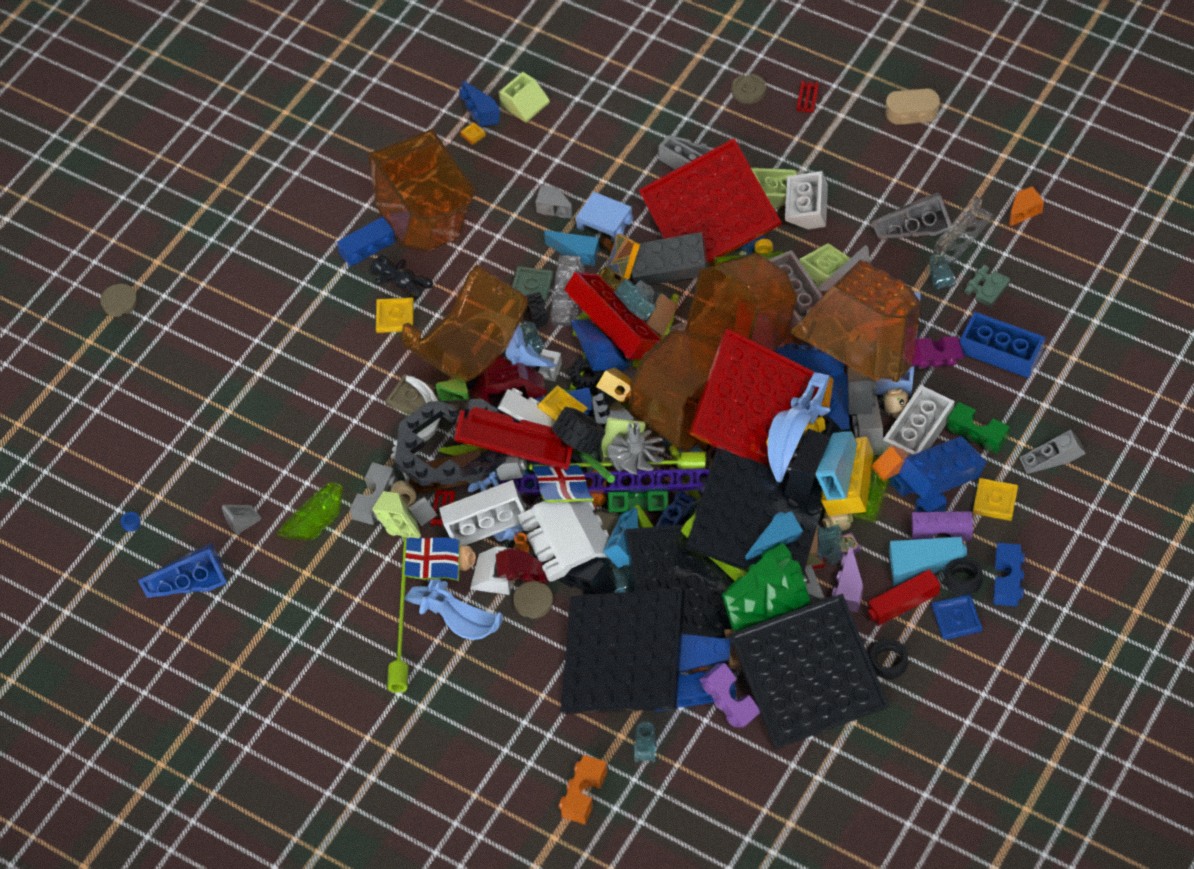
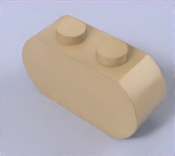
M931 89L894 91L886 99V117L891 123L896 125L932 122L938 116L939 96Z

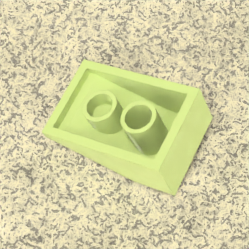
M751 168L773 208L785 206L787 176L797 175L796 170Z
M828 243L800 258L799 261L818 288L843 266L850 257Z

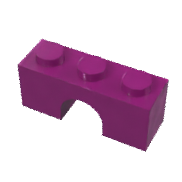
M958 336L943 337L933 344L931 338H918L905 345L911 367L919 366L920 369L929 366L937 368L943 365L951 367L958 364L957 361L964 358Z

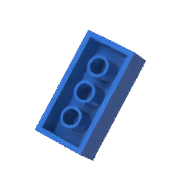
M977 312L973 313L960 339V346L964 355L1030 378L1043 352L1045 343L1044 336Z
M960 436L906 457L899 475L923 500H926L979 478L986 461Z

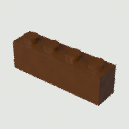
M478 450L425 463L433 469H437L451 459L457 465L464 468L483 454V452ZM409 479V482L418 494L468 484V481H457V484L441 485L440 482L430 483L429 486H421L413 479Z

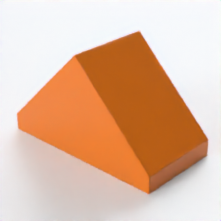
M890 446L872 464V468L881 480L884 481L900 472L906 457H909L904 449Z

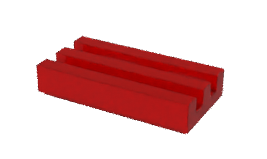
M801 81L797 111L814 113L819 89L818 82H815L814 85L812 82L805 84V81ZM805 88L807 89L804 107H801ZM811 89H814L811 108H808Z
M436 490L433 504L436 514L440 495H443L441 506L443 507L447 504L448 495L450 496L449 504L455 502V491ZM441 513L439 519H436V517L431 519V526L438 524V527H442L444 525Z

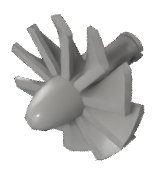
M630 422L627 425L628 432L623 437L619 434L616 435L612 444L608 445L609 462H612L618 471L625 469L631 474H637V470L652 471L653 467L645 458L650 459L653 463L663 462L664 458L650 454L658 451L665 452L664 446H650L655 442L663 441L661 437H653L651 440L644 441L652 431L647 430L640 433V424L633 422L634 428H632Z

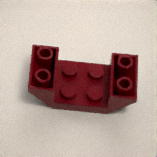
M522 363L487 370L482 373L471 389L470 399H483L491 405L489 394H499L507 389H519L521 386L526 387L528 399L529 397L540 398L547 394L544 376Z

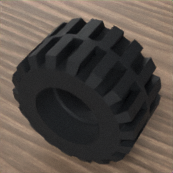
M565 407L552 426V430L558 438L572 448L587 454L594 453L606 434L598 422L585 413L570 407Z

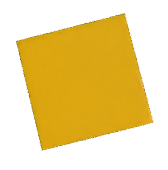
M473 122L461 131V136L473 145L486 136V133Z

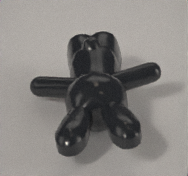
M383 254L373 260L371 273L380 275L375 280L377 284L394 280L398 287L407 288L416 297L422 296V290L417 285L424 288L433 287L431 279L415 275L412 270L404 268L406 265L405 259H400L398 265Z

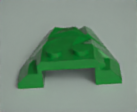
M779 543L761 554L762 559L756 565L751 564L748 567L749 572L743 578L739 577L722 594L733 631L743 630L806 607L810 603L800 564L792 559L791 552L784 543Z

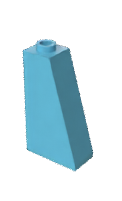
M852 431L832 434L816 471L817 479L827 500L847 498L857 442Z
M962 537L890 541L889 556L893 586L900 585L929 569L933 574L943 571L950 561L967 556L966 544L962 543Z

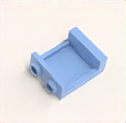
M596 192L591 194L576 216L578 229L584 230L586 226L592 227L611 235L612 242H615L617 233L624 234L626 226L630 225L633 220L631 206Z

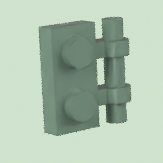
M983 265L981 269L975 272V277L968 281L964 293L970 295L972 292L976 293L975 300L991 308L1009 285L1010 278L996 271L988 275L989 267ZM980 281L985 282L983 286L978 285Z

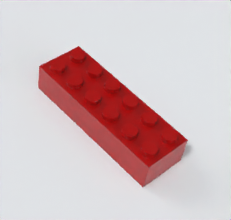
M574 272L564 288L569 294V298L580 306L581 311L591 317L590 320L602 329L603 334L612 339V343L624 352L623 354L626 358L630 360L654 361L665 342L599 274Z

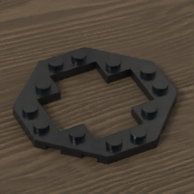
M483 399L427 402L399 422L395 455L396 468L421 486H429L430 483L440 482L441 485L457 484V481H468V484L479 482L506 461V454L487 450L464 468L449 459L437 469H433L414 455L425 447V441L416 434L441 416L455 425L460 411H465V418L473 407L503 413Z

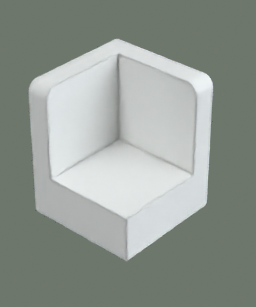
M543 349L541 357L549 359L556 364V367L540 366L538 372L543 374L545 380L555 382L562 365L561 353Z

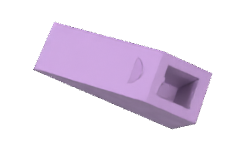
M849 547L848 553L843 555L841 566L844 567L842 571L839 570L836 582H839L838 588L834 587L832 597L843 593L849 610L858 613L863 594V583L853 549Z

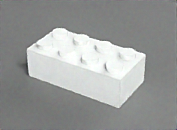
M920 385L884 437L883 453L890 446L904 449L909 456L931 448L947 424V419L954 409L955 401Z
M513 480L439 508L443 524L450 538L460 540V545H468L520 525L518 516L526 511Z

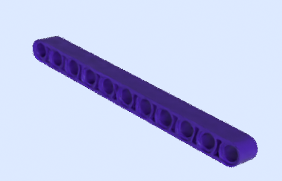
M709 470L637 471V474H631L628 471L610 472L615 477V481L609 487L603 485L606 479L598 472L583 474L585 475V480H593L592 486L587 487L590 494H603L608 492L634 493L703 490L705 484L701 483V478L708 475ZM535 474L523 475V478L502 480L501 482L503 484L513 480L516 483L520 496H541L539 482ZM690 476L691 481L688 484H682L681 480L683 477ZM671 477L669 484H662L663 478ZM626 478L632 479V483L629 486L623 485V481ZM645 478H652V481L649 485L642 484V481ZM530 481H534L535 486L532 489H527V484Z

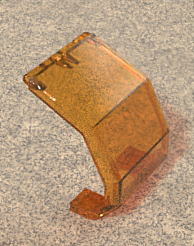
M475 265L473 270L469 271L452 311L423 338H421V330L410 323L404 324L401 334L402 343L407 349L461 383H466L480 376L508 348L528 305V297L518 290L515 292V288L504 281L501 282V279Z

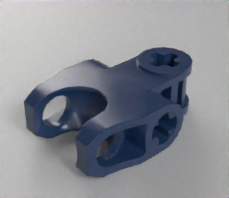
M679 491L673 503L664 510L656 527L685 524L695 513L699 499L692 498L686 495L685 492Z

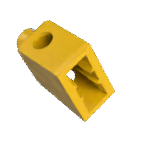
M615 367L606 370L596 387L622 403L630 400L637 405L643 397L641 393L636 391L638 384Z

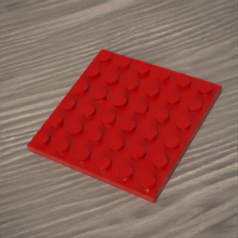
M734 138L639 189L664 239L702 232L706 242L708 264L782 225Z
M728 328L725 329L689 435L716 448L770 466L766 441L769 437V430L773 419L778 412L791 409L793 397L800 398L804 394L814 371ZM819 387L814 388L811 400L815 397Z

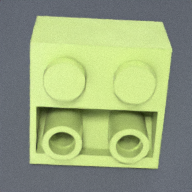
M524 72L520 73L499 91L500 106L525 123L550 103V100L537 81Z
M383 491L372 510L376 514L377 519L386 528V532L393 536L400 535L406 538L419 539L421 534L416 518L408 509L398 493Z

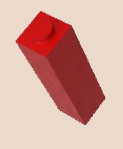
M929 569L868 601L867 614L872 621H875L880 626L939 595L941 584Z

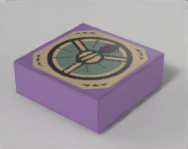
M852 533L834 539V545L842 558L844 554L848 553L849 547L853 549L854 553L859 552L861 549Z

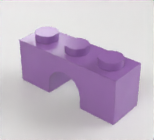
M972 511L912 512V540L932 539L938 533H948L951 537H962V541H972Z
M718 663L699 679L702 682V688L706 693L712 695L715 699V705L718 709L724 711L727 715V721L733 727H745L760 713L759 708L749 695L740 696L736 701L731 698L729 688L737 678L725 663Z

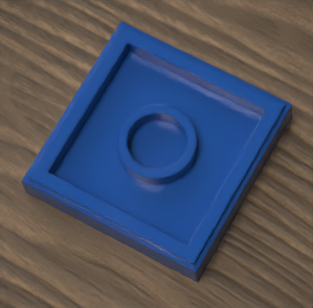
M971 595L937 601L931 604L943 640L982 632V625Z

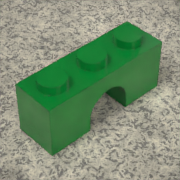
M958 402L947 419L946 429L953 434L966 438L972 443L983 446L988 451L998 454L1009 437L1010 426L994 418L988 425L978 426L974 423L976 410Z
M648 491L647 493L608 492L609 513L622 514L636 505H639L647 513H663L668 506L667 491Z

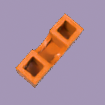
M584 754L581 761H577L574 769L575 776L569 780L567 795L561 798L559 804L563 818L586 825L593 808L592 797H588L581 792L587 787L601 789L608 772L606 761Z

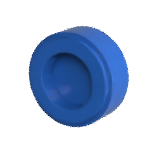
M135 512L125 513L120 520L122 528L128 532L136 531L141 525L140 517Z

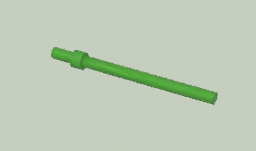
M572 449L576 455L585 459L609 483L615 481V477L591 454Z

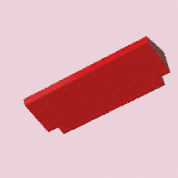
M473 407L469 410L467 418H464L465 411H460L457 417L454 441L568 470L573 448L568 444H562V440L556 436L552 427L527 420H521L519 423L513 422L511 416L478 407Z

